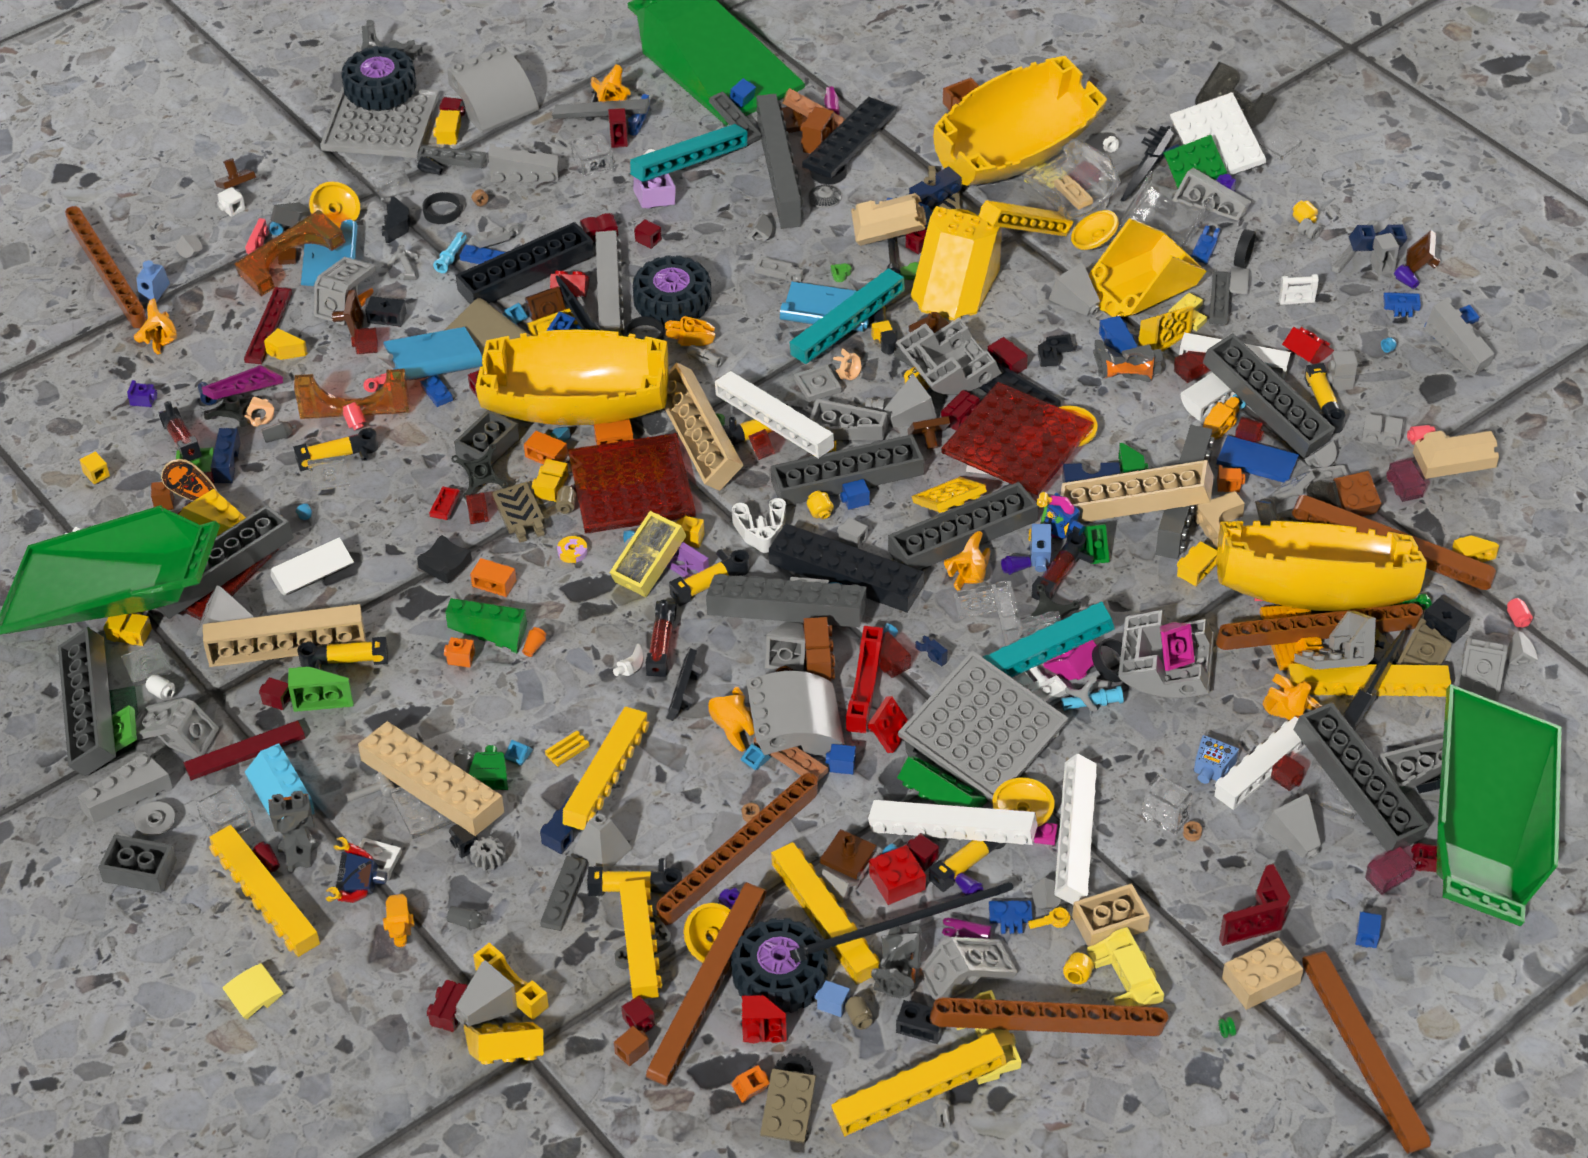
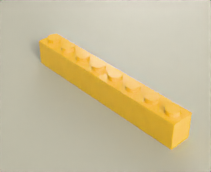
M988 200L981 206V211L978 215L993 226L1065 237L1074 222L1057 211Z
M1289 664L1286 677L1292 682L1294 687L1299 683H1308L1311 686L1309 695H1355L1359 687H1363L1376 665L1312 669L1302 664ZM1391 665L1376 692V696H1446V689L1451 684L1448 665Z
M624 707L563 808L564 825L584 830L587 822L596 815L598 810L602 809L605 797H609L612 785L618 782L619 773L625 770L628 758H632L635 746H639L642 734L648 730L649 722L647 721L646 712Z
M232 825L209 837L211 842L209 848L212 854L220 858V863L225 870L229 869L233 881L236 884L238 882L241 884L244 895L252 898L251 901L256 910L263 912L262 915L267 924L271 923L274 926V932L279 938L283 937L284 943L290 952L294 951L299 957L320 945L317 931Z
M792 842L771 852L772 866L824 940L857 930L856 925L848 920L844 908L838 906L832 892L829 893L826 889L824 880L821 877L818 878L813 865L806 861L801 848H797ZM859 938L831 947V950L856 985L872 978V970L879 968V958L875 953L872 954L865 938Z
M994 1033L982 1035L977 1040L968 1044H962L951 1052L942 1053L933 1060L921 1062L915 1068L901 1071L888 1080H881L870 1088L861 1089L852 1096L837 1100L834 1104H831L833 1114L843 1136H848L1006 1065L1005 1054Z

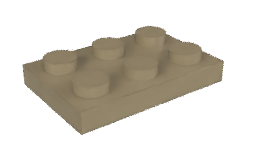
M772 1069L760 1136L805 1143L816 1083L815 1075Z

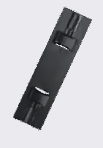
M690 648L684 658L666 715V719L671 721L675 719L680 708L688 711L692 705L693 698L684 693L689 678L697 681L702 672V668L694 665L697 654L695 649Z

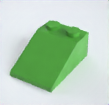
M309 666L288 669V688L294 712L354 707L349 678Z

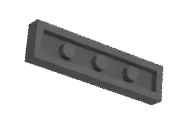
M723 91L709 98V103L729 125L736 124L748 131L747 145L761 139V133Z
M421 145L417 154V161L422 156H428L439 164L482 168L486 159L485 152Z
M1213 271L1209 324L1227 325L1230 287L1229 272Z
M566 856L540 921L541 927L557 931L562 930L587 866L586 860Z

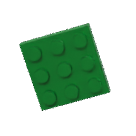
M1211 134L1164 152L1177 188H1179L1186 173L1192 168L1197 169L1214 180H1217L1220 174H1227Z

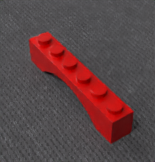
M864 626L857 673L846 714V731L866 734L883 646V628Z

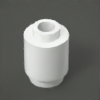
M151 675L146 681L148 691L163 701L172 698L175 694L174 683L160 675Z

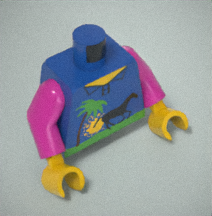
M1045 492L1039 494L1037 506L1044 507L1040 524H1051V538L1064 539L1072 532L1077 535L1083 533L1085 525L1078 522L1080 511L1067 497H1062L1058 493L1050 497ZM1031 529L1029 530V537H1028V540H1029V541H1030V538H1031Z

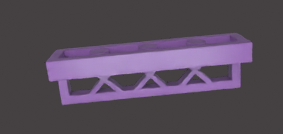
M682 542L667 567L682 577L687 578L692 576L687 570L700 572L709 567V561L706 556ZM673 561H683L685 565H675Z

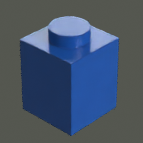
M743 78L731 89L729 99L740 108H743L754 98L756 87Z
M864 479L842 484L840 498L842 503L846 504L848 510L870 505V491Z
M831 744V751L826 753V764H829V772L853 775L856 746Z
M1360 912L1355 945L1377 948L1382 915Z

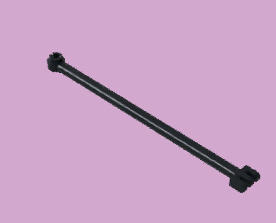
M1008 882L789 952L792 960L794 959L795 963L807 960L808 954L1013 890L1014 886Z

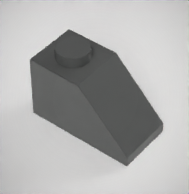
M300 202L277 204L273 207L270 220L294 228L309 227L312 214L310 209Z

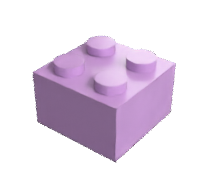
M669 173L644 182L634 177L633 191L642 208L665 207L675 204V185Z

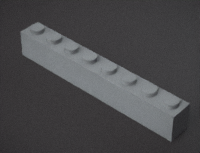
M616 231L596 232L599 327L602 331L619 332V336H621V330H624V320H620V318H624L623 308H620V306H623V296H619V294H623L622 284H619L622 283V272H618L622 271L621 261H618V259H621V249H617L621 248L620 238H617Z

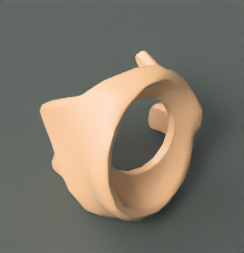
M842 349L841 354L845 357L838 356L833 358V360L841 361L840 368L836 369L835 372L840 379L854 380L860 374L861 360L856 353H849Z
M253 397L247 408L245 418L254 427L267 424L273 419L274 407L267 399ZM264 409L266 415L263 419L257 417L254 420L252 418L253 411Z

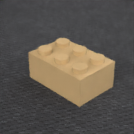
M1131 883L1074 902L1072 918L1089 947L1103 941L1116 930L1125 927L1129 929L1132 936L1148 931L1150 915Z
M1277 938L1226 962L1222 979L1247 1010L1299 985L1303 968L1282 941Z

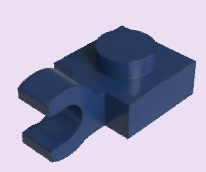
M924 635L922 639L924 644H921L919 641L915 642V648L918 651H927L931 661L936 662L941 667L947 663L948 650L934 639L931 641L929 637Z

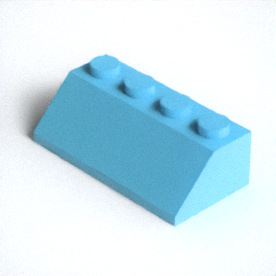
M278 743L260 751L246 769L245 775L269 817L268 800L272 799V795L281 794L283 797H290L294 791H302L303 794H308L312 815L315 814L312 799L281 745Z

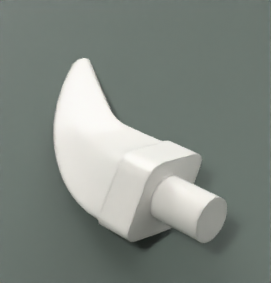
M639 643L630 657L617 662L618 667L613 669L615 676L620 674L630 676L641 667L643 650Z

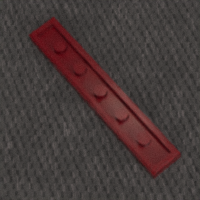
M274 288L244 356L245 363L262 365L267 354L264 340L278 328L292 296V289Z
M297 720L183 762L184 767L192 781L254 758L260 751L278 743L281 747L303 740L305 739V734Z

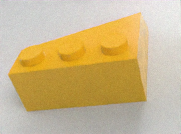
M1188 306L1141 320L1138 345H1150L1152 350L1161 349V352L1183 339L1184 332L1191 334L1194 307Z
M215 489L183 507L179 514L199 525L217 521L220 525L217 536L246 518Z
M533 1022L503 1023V1027H498L497 1024L483 1023L481 1028H473L464 1024L469 1054L479 1062L481 1061V1064H493L494 1060L501 1059L503 1062H514L516 1058L524 1057V1060H535L537 1056L544 1055L543 1029Z

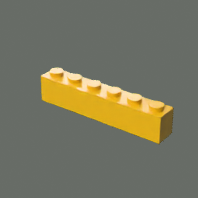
M644 879L619 882L632 998L634 999L639 995L642 999L659 997L658 988H662L661 975L656 976V970H660L658 957L654 958V953L657 952L656 939L652 940L651 935H655L654 922L649 921V918L653 917L652 904L647 905V900H651L650 888H645Z

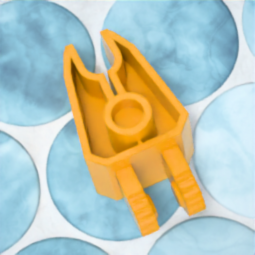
M684 316L680 321L669 320L665 323L667 337L678 339V343L681 346H705L714 341L715 328L706 321Z
M1231 397L1225 403L1218 402L1205 418L1203 427L1212 429L1211 437H1214V440L1220 439L1236 424V414L1239 411V400L1237 397Z
M403 894L390 895L386 900V918H383L384 931L388 930L390 938L394 937V944L398 948L406 946L407 936L411 935V927H414L413 914H409L407 898Z

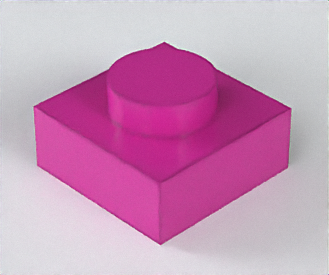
M1044 823L1037 827L1034 843L1055 846L1057 824Z

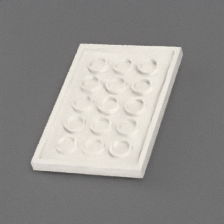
M1233 93L1170 114V119L1183 145L1211 134L1227 174L1233 175L1266 163V158Z

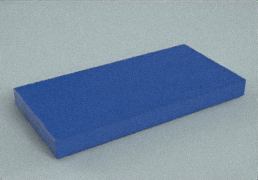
M1227 435L1216 464L1228 468H1240L1243 472L1284 483L1291 478L1299 454Z

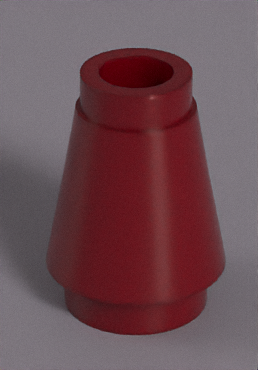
M263 841L254 846L252 851L265 868L270 872H275L280 867V864L271 845Z

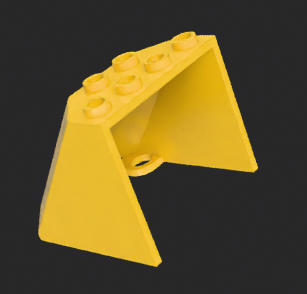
M935 207L930 216L911 292V298L917 302L921 312L926 314L938 312L943 318L953 321L959 317L961 319L963 315L969 314L972 316L978 313L1000 270L1002 227L993 226L978 216L943 207Z
M1129 218L1088 275L1100 300L1098 305L1100 310L1106 312L1111 317H1125L1134 315L1196 286L1206 273V270L1164 232Z

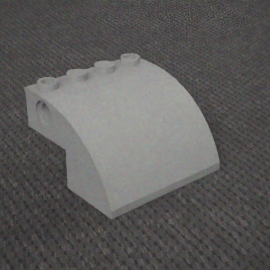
M504 46L497 47L492 51L482 53L477 57L469 58L467 61L447 68L449 85L464 100L466 117L482 134L539 110L534 91L524 70Z
M960 317L936 333H933L925 323L896 342V345L931 389L941 394L955 395L959 394L962 390L969 392L1001 374L994 358L987 350L983 351L973 339L969 328Z
M1163 610L1126 616L1118 677L1124 683L1139 691L1160 697L1183 698L1209 694L1215 634L1212 632L1207 620L1186 622L1191 624L1195 662L1165 671L1160 626L1169 624Z
M801 671L774 672L746 680L756 742L759 744L764 756L801 745L805 753L815 757L830 752L831 744L845 745L833 683L816 674Z

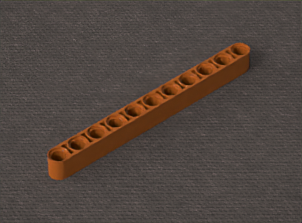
M77 206L68 207L65 210L69 228L132 327L141 328L146 321L142 304L80 208Z
M1306 495L1298 497L1292 511V515L1303 522L1357 527L1356 532L1368 533L1369 529L1376 530L1375 535L1387 536L1388 532L1409 535ZM1413 536L1418 546V551H1421L1427 562L1426 569L1482 590L1491 588L1496 574L1493 566Z
M1412 603L1347 610L1357 611L1376 618L1375 629L1377 628L1380 633L1415 629L1423 613L1419 605ZM1347 611L1223 624L1219 628L1216 645L1220 649L1231 650L1294 643L1305 637L1329 639L1330 634Z
M812 773L800 776L665 894L656 905L657 915L664 925H671L816 798L818 794L817 777Z
M748 882L744 884L648 1067L646 1078L664 1086L669 1085L731 966L732 953L738 944L739 938L744 936V931L751 927L765 900L767 892L765 889Z
M1325 951L1304 956L1302 963L1305 972L1407 1154L1430 1147V1137L1329 956Z
M943 997L935 1000L930 1020L939 1027L1159 1036L1163 1033L1166 1026L1168 1014L1165 1010L1158 1007Z

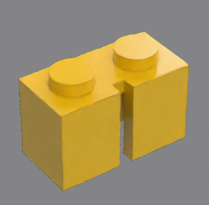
M440 110L439 117H436V127L433 130V136L436 137L437 144L457 145L461 127L460 111Z
M546 459L544 465H541L537 478H534L532 482V489H534L536 498L556 502L558 491L565 485L569 477L567 463Z
M1200 541L1195 547H1191L1185 557L1180 558L1178 561L1177 576L1197 586L1206 577V574H1209L1217 566V550Z
M132 613L128 622L126 621L129 614L108 617L103 627L107 640L144 646L152 630L149 616Z

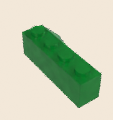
M451 598L445 612L448 628L468 636L471 634L475 635L484 642L486 640L491 641L500 648L507 647L516 654L527 627L525 609Z
M908 757L897 777L903 781L902 785L912 790L914 788L919 792L918 795L920 797L934 801L935 805L982 808L988 802L985 796L973 794L974 789L969 786L956 784V779L944 773L940 775L938 768L918 757Z

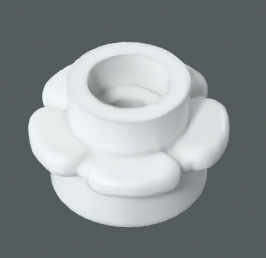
M1109 136L1103 141V148L1105 151L1115 152L1119 147L1118 139H1115L1114 136Z

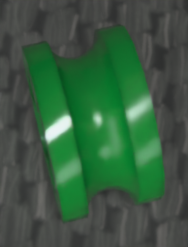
M1230 1016L1226 1020H1218L1219 1030L1223 1038H1227L1228 1035H1236L1235 1024Z

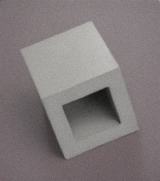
M848 517L838 527L837 532L839 533V542L860 549L868 539V526Z

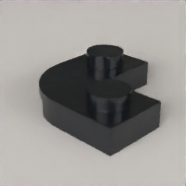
M1070 334L1046 337V341L1038 345V358L1041 367L1058 366L1059 359L1057 353L1073 352Z

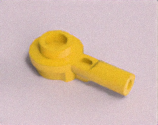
M1057 907L1043 918L1028 921L1029 929L1051 924L1054 927L1063 928L1069 924L1070 914L1066 909Z

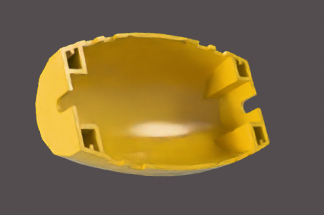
M1066 56L1045 59V62L1040 64L1033 62L1029 67L1022 68L1021 66L987 81L964 96L959 104L953 105L952 110L948 114L945 113L934 126L933 139L935 151L943 168L945 169L949 166L962 177L961 184L963 185L987 184L1004 180L1044 163L1067 147L1103 111L1107 98L1090 81L1087 82L1086 89L1082 87L1083 73Z
M602 330L539 331L537 336L527 337L526 333L520 334L521 338L509 339V336L486 340L482 357L483 367L479 369L476 382L477 398L480 406L484 409L524 421L573 426L617 422L663 409L666 406L668 394L667 341L647 336L645 340L638 339L635 334L630 333L628 337L619 336V332Z
M1243 521L1220 522L1217 548L1218 581L1220 584L1242 594L1292 608L1316 611H1347L1394 605L1415 599L1421 591L1427 562L1421 551H1418V546L1413 536L1388 532L1387 536L1375 535L1376 530L1369 529L1368 533L1356 532L1357 527L1310 522L1271 521L1270 525H1260V521H1253V525L1243 526Z

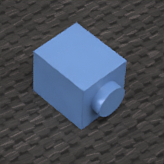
M825 980L822 988L815 995L817 1009L842 1017L845 1011V1004L850 999V989Z

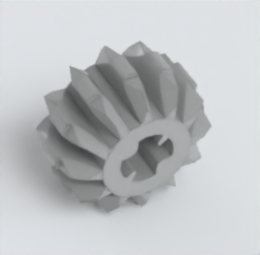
M490 835L488 839H485L482 836L481 841L475 840L474 845L470 848L471 861L475 863L477 869L482 867L484 871L487 868L494 870L495 865L501 866V861L505 860V847L503 843H500L499 838L493 839Z

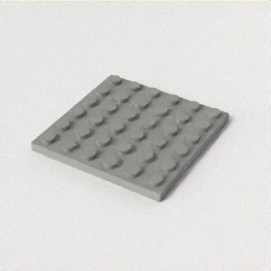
M342 86L320 144L321 150L417 158L439 98V90L415 89L412 97H409V100L400 106L393 107L390 110L374 111L365 110L362 107L359 108L354 103H351L347 99Z
M971 651L899 730L898 736L964 784L974 789L978 794L985 796L992 803L996 789L1010 779L1019 778L1068 722V717L980 655Z

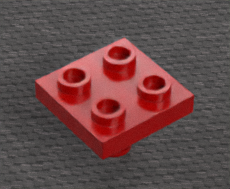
M886 696L871 720H869L868 729L875 734L887 753H894L902 741V738L898 736V732L909 720L893 696Z

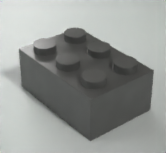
M487 410L454 441L456 455L467 461L477 460L487 453L490 444H495L496 450L491 456L492 466L519 440L518 424L498 413Z
M114 834L98 868L105 883L162 893L177 858L173 845Z

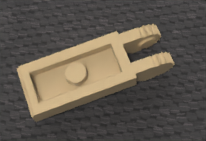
M1068 175L1063 176V182L1060 179L1054 180L1056 189L1078 210L1093 204L1092 197Z

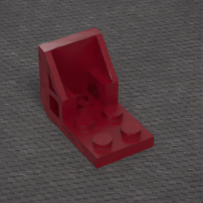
M1274 864L1265 866L1256 890L1255 898L1257 901L1255 906L1223 914L1219 941L1222 946L1282 930L1286 922L1291 896Z

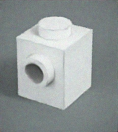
M230 187L217 194L219 208L231 217L245 210L243 196L239 191L237 192Z

